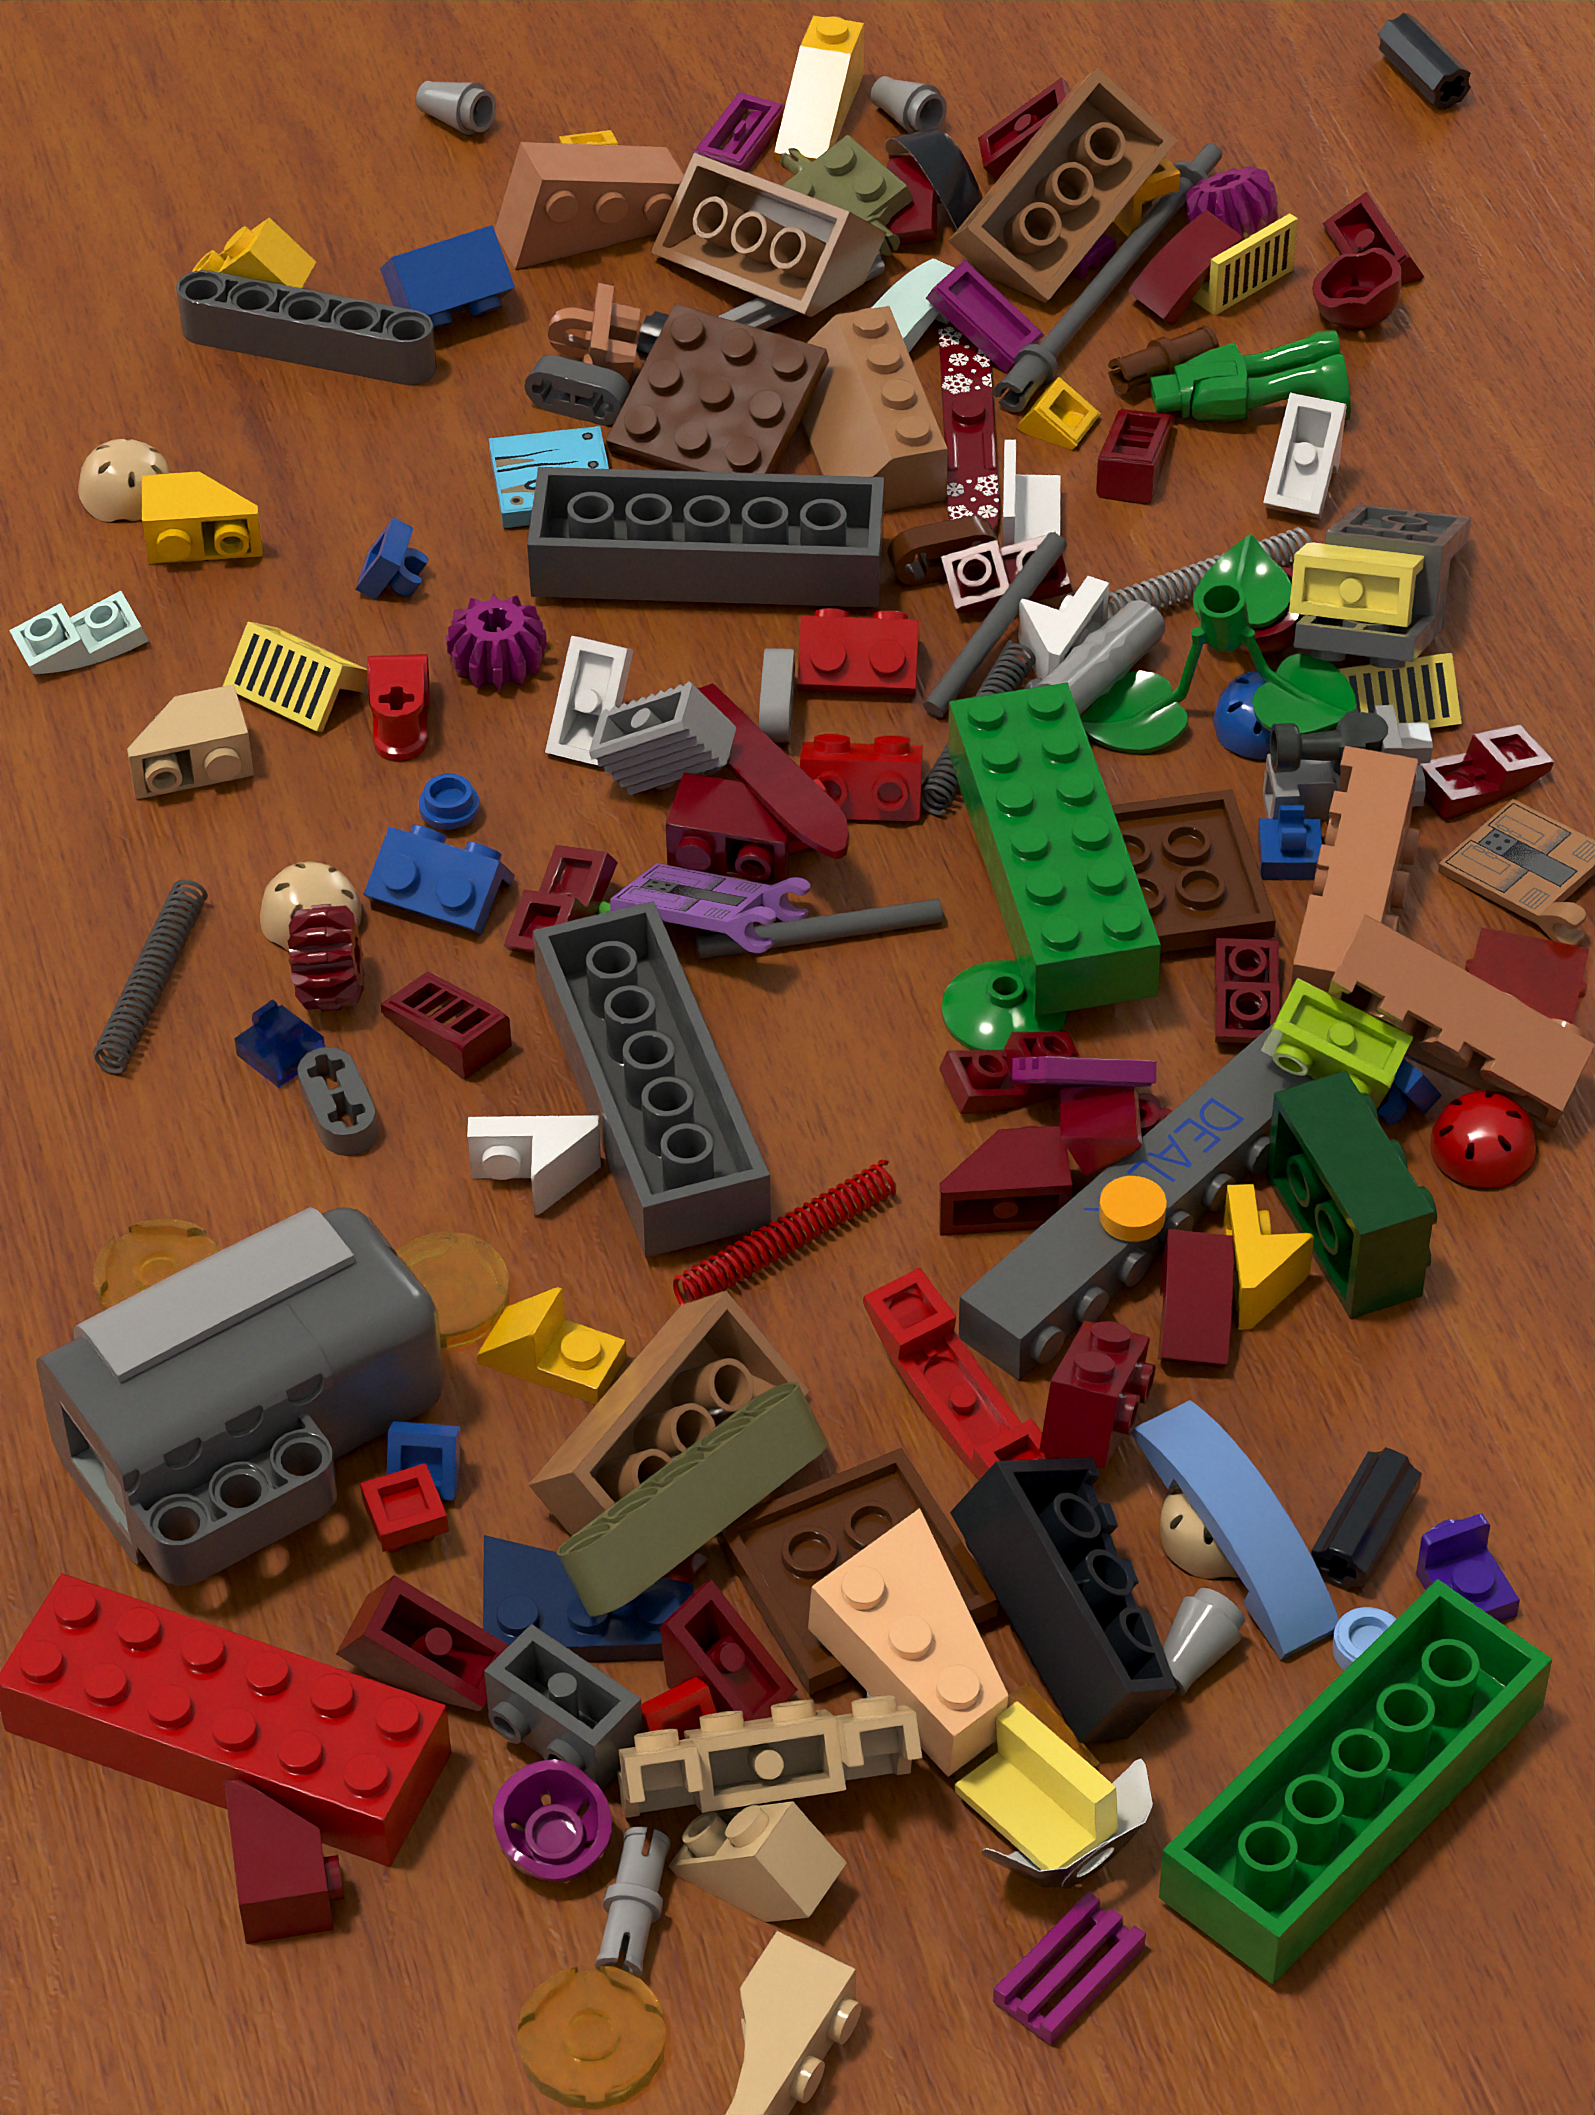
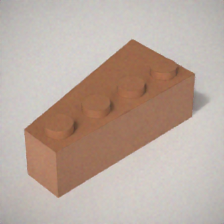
M1345 746L1340 764L1339 791L1334 790L1325 845H1321L1313 892L1309 895L1293 963L1291 989L1297 978L1326 993L1329 992L1331 980L1365 914L1397 932L1399 916L1390 915L1392 907L1404 908L1410 872L1401 870L1403 864L1414 866L1421 829L1410 828L1418 766L1417 758Z
M1366 914L1331 980L1328 994L1413 1036L1404 1057L1476 1091L1492 1090L1504 1093L1518 1102L1530 1117L1553 1128L1556 1127L1595 1046L1594 1043L1585 1039L1584 1032L1575 1025L1561 1019H1550L1514 996L1500 991Z

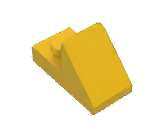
M1254 1184L1227 1185L1224 1234L1233 1236V1298L1238 1330L1252 1329L1308 1277L1311 1269L1314 1236L1310 1233L1271 1235L1268 1210L1257 1211Z
M556 1287L507 1306L478 1352L477 1363L596 1405L607 1392L627 1357L626 1340L566 1320L563 1289Z

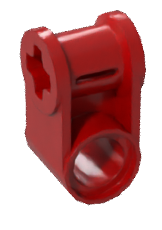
M428 654L368 656L369 706L373 713V744L375 751L381 757L389 760L403 761L412 759L420 755L425 750L427 744V707H430Z

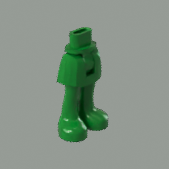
M1334 329L1318 331L1304 339L1258 354L1242 355L1234 342L1205 352L1186 363L1174 366V374L1150 377V388L1155 412L1180 411L1182 419L1190 417L1191 409L1193 417L1200 422L1246 420L1248 418V410L1289 399L1290 393L1344 403L1347 406L1345 420L1350 419L1351 414L1344 355L1340 354L1339 338Z

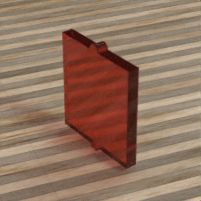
M1481 927L1474 958L1466 961L1465 971L1500 991L1514 996L1525 1005L1550 1019H1561L1572 1024L1578 998H1583L1586 995L1587 984L1582 980L1589 948Z

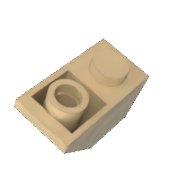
M234 684L175 696L127 748L136 800L254 776L249 734Z
M792 1801L761 1806L751 1805L746 1808L710 1811L701 1814L686 1828L682 1837L684 1845L668 1867L679 1878L764 1922L809 1918L847 1862Z

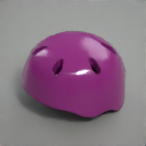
M563 1760L539 1761L520 1769L503 1784L493 1806V1823L502 1853L520 1872L538 1881L567 1882L581 1876L593 1867L609 1844L612 1831V1817L605 1795L600 1787L582 1770ZM544 1795L550 1796L551 1805L543 1806L541 1799ZM585 1805H589L586 1813L579 1818L578 1815ZM516 1823L525 1829V1832L514 1829L511 1824Z

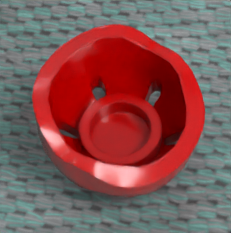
M1477 1090L1466 1093L1448 1103L1432 1127L1430 1138L1431 1155L1437 1166L1446 1175L1459 1183L1473 1187L1501 1188L1512 1184L1534 1164L1536 1157L1534 1125L1527 1111L1518 1102L1504 1093L1492 1090ZM1505 1142L1511 1150L1505 1151L1501 1145ZM1468 1152L1474 1153L1471 1160L1466 1159Z

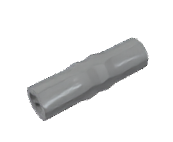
M1132 600L1101 628L1090 633L1081 645L1074 647L1066 659L1035 687L1068 682L1080 715L1098 697L1108 693L1115 682L1123 679L1131 667L1162 640V636L1165 633V623L1162 615L1149 602Z

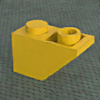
M269 217L252 230L246 226L239 229L227 242L224 251L218 254L211 250L196 264L192 272L199 270L214 271L302 288L316 261Z
M200 471L142 475V526L148 564L263 557L257 505Z

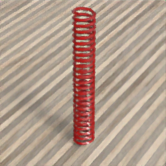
M879 1160L877 1165L872 1164L869 1170L863 1169L861 1174H855L852 1179H846L844 1184L839 1183L836 1185V1188H830L827 1193H821L819 1198L814 1197L810 1203H803L802 1208L796 1207L794 1212H787L785 1217L780 1216L777 1218V1222L771 1221L768 1227L763 1226L760 1228V1231H754L751 1236H745L743 1241L738 1240L734 1246H727L725 1251H718L717 1256L711 1255L708 1261L702 1260L700 1266L694 1265L691 1270L686 1269L683 1271V1275H676L673 1281V1289L679 1304H686L680 1292V1280L690 1302L717 1294L719 1290L722 1292L727 1291L728 1286L735 1287L736 1281L744 1282L745 1276L751 1278L753 1271L760 1273L762 1266L769 1268L770 1261L778 1263L779 1257L784 1259L787 1257V1252L793 1254L796 1247L802 1249L804 1242L811 1244L813 1237L820 1239L821 1232L829 1234V1229L836 1230L838 1223L846 1224V1218L853 1220L855 1214L862 1215L863 1209L869 1211L872 1204L878 1206L880 1199L887 1201L888 1195L894 1197L897 1190L896 1184L891 1175L882 1167L884 1165L887 1166L889 1161ZM883 1176H884V1177L886 1178V1180L888 1181V1183H889V1185H890V1188H889L888 1185L886 1184V1182H885ZM875 1181H876L877 1184L879 1185V1187H880L882 1193H881L880 1190L878 1189V1187H877ZM868 1188L871 1190L874 1198L869 1193ZM858 1190H859L860 1193L862 1194V1196H863L865 1202H864L863 1199L861 1198V1196H860ZM851 1197H852L853 1200L855 1201L857 1207L854 1205V1203H853ZM834 1206H835L836 1209L838 1210L840 1216L837 1214V1212H836Z

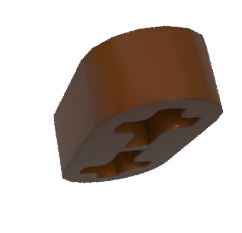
M966 516L902 531L889 544L887 554L897 578L903 584L916 586L947 580L941 556L971 548V543L972 547L995 540H997L999 545V541L990 523L985 518Z

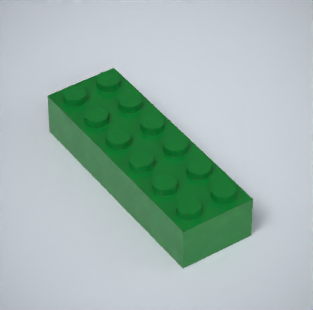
M1068 682L949 701V756L1034 1016L1158 996L1161 944Z
M1437 1579L1163 1849L1158 1898L1270 1983L1274 1984L1543 1708L1552 1658Z

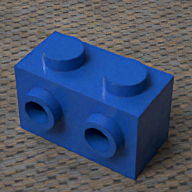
M493 225L393 256L380 268L393 306L425 313L431 318L434 331L453 323L452 314L469 309L471 316L477 317L501 308L503 305L500 299L515 288Z

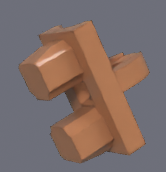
M598 283L594 311L573 307L557 311L556 315L549 322L548 338L551 346L556 351L565 355L582 358L584 363L613 370L629 382L636 358L637 345L634 344L639 325L640 309L612 303L614 286ZM566 330H586L585 339L569 334Z

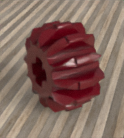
M331 904L311 905V909L296 910L288 925L290 938L287 940L290 955L288 961L291 966V982L295 986L296 998L306 1010L321 1009L322 1012L341 1010V1007L356 1006L364 991L363 977L365 976L361 934L358 931L356 917L347 905L332 906Z

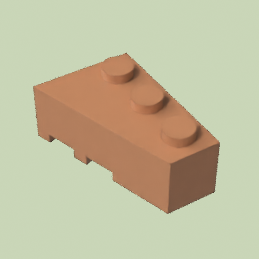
M520 142L496 223L495 233L515 270L657 234L660 232L684 174L667 147Z

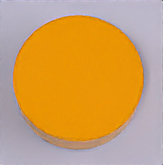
M1124 1176L1108 1183L1102 1190L1099 1206L1100 1223L1111 1236L1123 1241L1138 1242L1150 1239L1161 1231L1165 1223L1167 1205L1165 1193L1158 1184L1144 1177Z

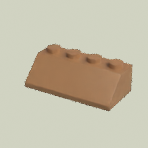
M1096 68L1073 87L948 242L988 278L1046 303L1178 140L1099 68Z
M694 153L650 253L808 317H813L865 283L887 232L850 211Z
M890 306L865 308L855 312L835 315L807 342L808 344L825 348L829 357V363L800 420L819 474L827 476L884 477V511L947 501L948 448Z
M727 1291L683 1304L528 1486L570 1535L573 1536L760 1394L789 1382H797L804 1396L810 1390Z

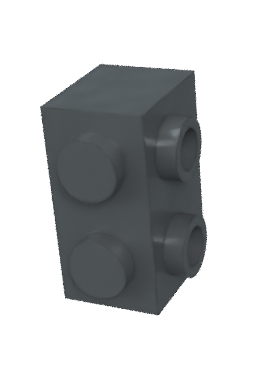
M532 1624L484 1670L488 1717L495 1730L511 1743L518 1744L523 1742L543 1756L545 1760H563L575 1765L592 1779L601 1790L617 1775V1770H621L618 1749L635 1747L634 1736L643 1733L640 1697Z

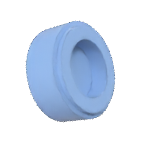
M1372 1607L1357 1608L1344 1614L1335 1626L1332 1646L1333 1656L1339 1667L1345 1671L1396 1618L1384 1610Z

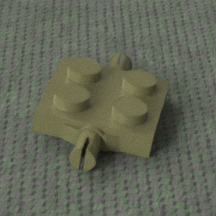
M848 134L814 161H809L794 147L788 149L791 157L786 152L782 154L780 160L782 167L794 175L782 186L845 209L887 232L879 249L881 254L884 256L892 255L890 248L895 252L897 251L900 239L888 230L886 225L892 216L913 201V197L904 182Z

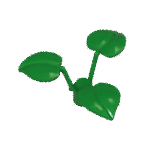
M1249 534L1223 554L1207 571L1196 587L1193 596V606L1201 626L1191 631L1192 644L1177 689L1172 692L1169 681L1159 674L1146 671L1129 672L1123 679L1115 682L1108 693L1098 697L1091 704L1088 711L1081 717V721L1086 735L1090 739L1118 752L1130 754L1151 753L1171 745L1180 738L1188 727V715L1178 703L1183 701L1188 695L1201 650L1205 643L1220 652L1234 651L1242 644L1246 646L1259 675L1267 681V683L1256 690L1252 703L1257 721L1270 732L1272 724L1277 723L1296 724L1300 735L1330 730L1337 727L1339 720L1347 712L1356 709V698L1345 676L1328 661L1318 660L1307 654H1295L1286 658L1280 664L1276 673L1268 667L1256 642L1255 631L1251 628L1269 626L1287 613L1290 606L1292 585L1285 571L1264 551L1257 539L1252 534Z

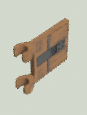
M1512 799L1439 863V873L1534 922L1561 948L1566 950L1573 949L1585 939V932L1577 929L1586 920L1584 908L1575 903L1564 901L1595 874V840Z

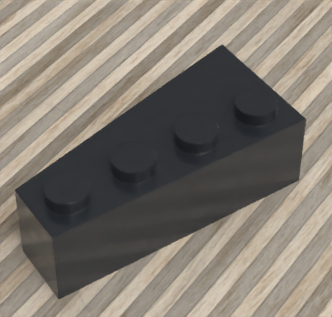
M1093 1457L996 1461L952 1509L950 1514L962 1533L968 1550L976 1558L994 1590L1000 1607L1008 1615L1027 1649L1032 1664L1040 1672L1059 1706L1065 1723L1073 1731L1078 1742L1089 1743L1128 1739L1177 1689L1150 1613L1138 1608L1135 1604L1131 1591L1139 1581L1131 1560L1118 1557L1111 1534L1118 1527L1111 1504L1099 1503L1093 1488V1484L1100 1478Z

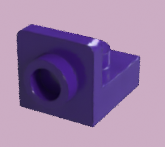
M1480 1513L1462 1520H1445L1423 1534L1416 1576L1425 1590L1438 1579L1499 1622L1517 1616L1520 1599L1487 1548L1490 1524L1484 1514Z

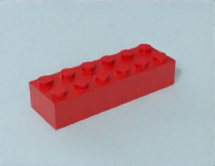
M63 1573L60 1574L0 1671V1712L5 1731L227 1809L224 1781L239 1778L320 1829L321 1842L323 1844L387 1867H391L452 1754L447 1708L444 1704Z

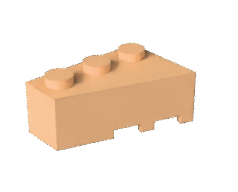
M919 1508L812 1586L808 1629L872 1697L895 1696L896 1706L907 1705L916 1712L921 1749L949 1777L997 1740L996 1716L1007 1709L1009 1695Z

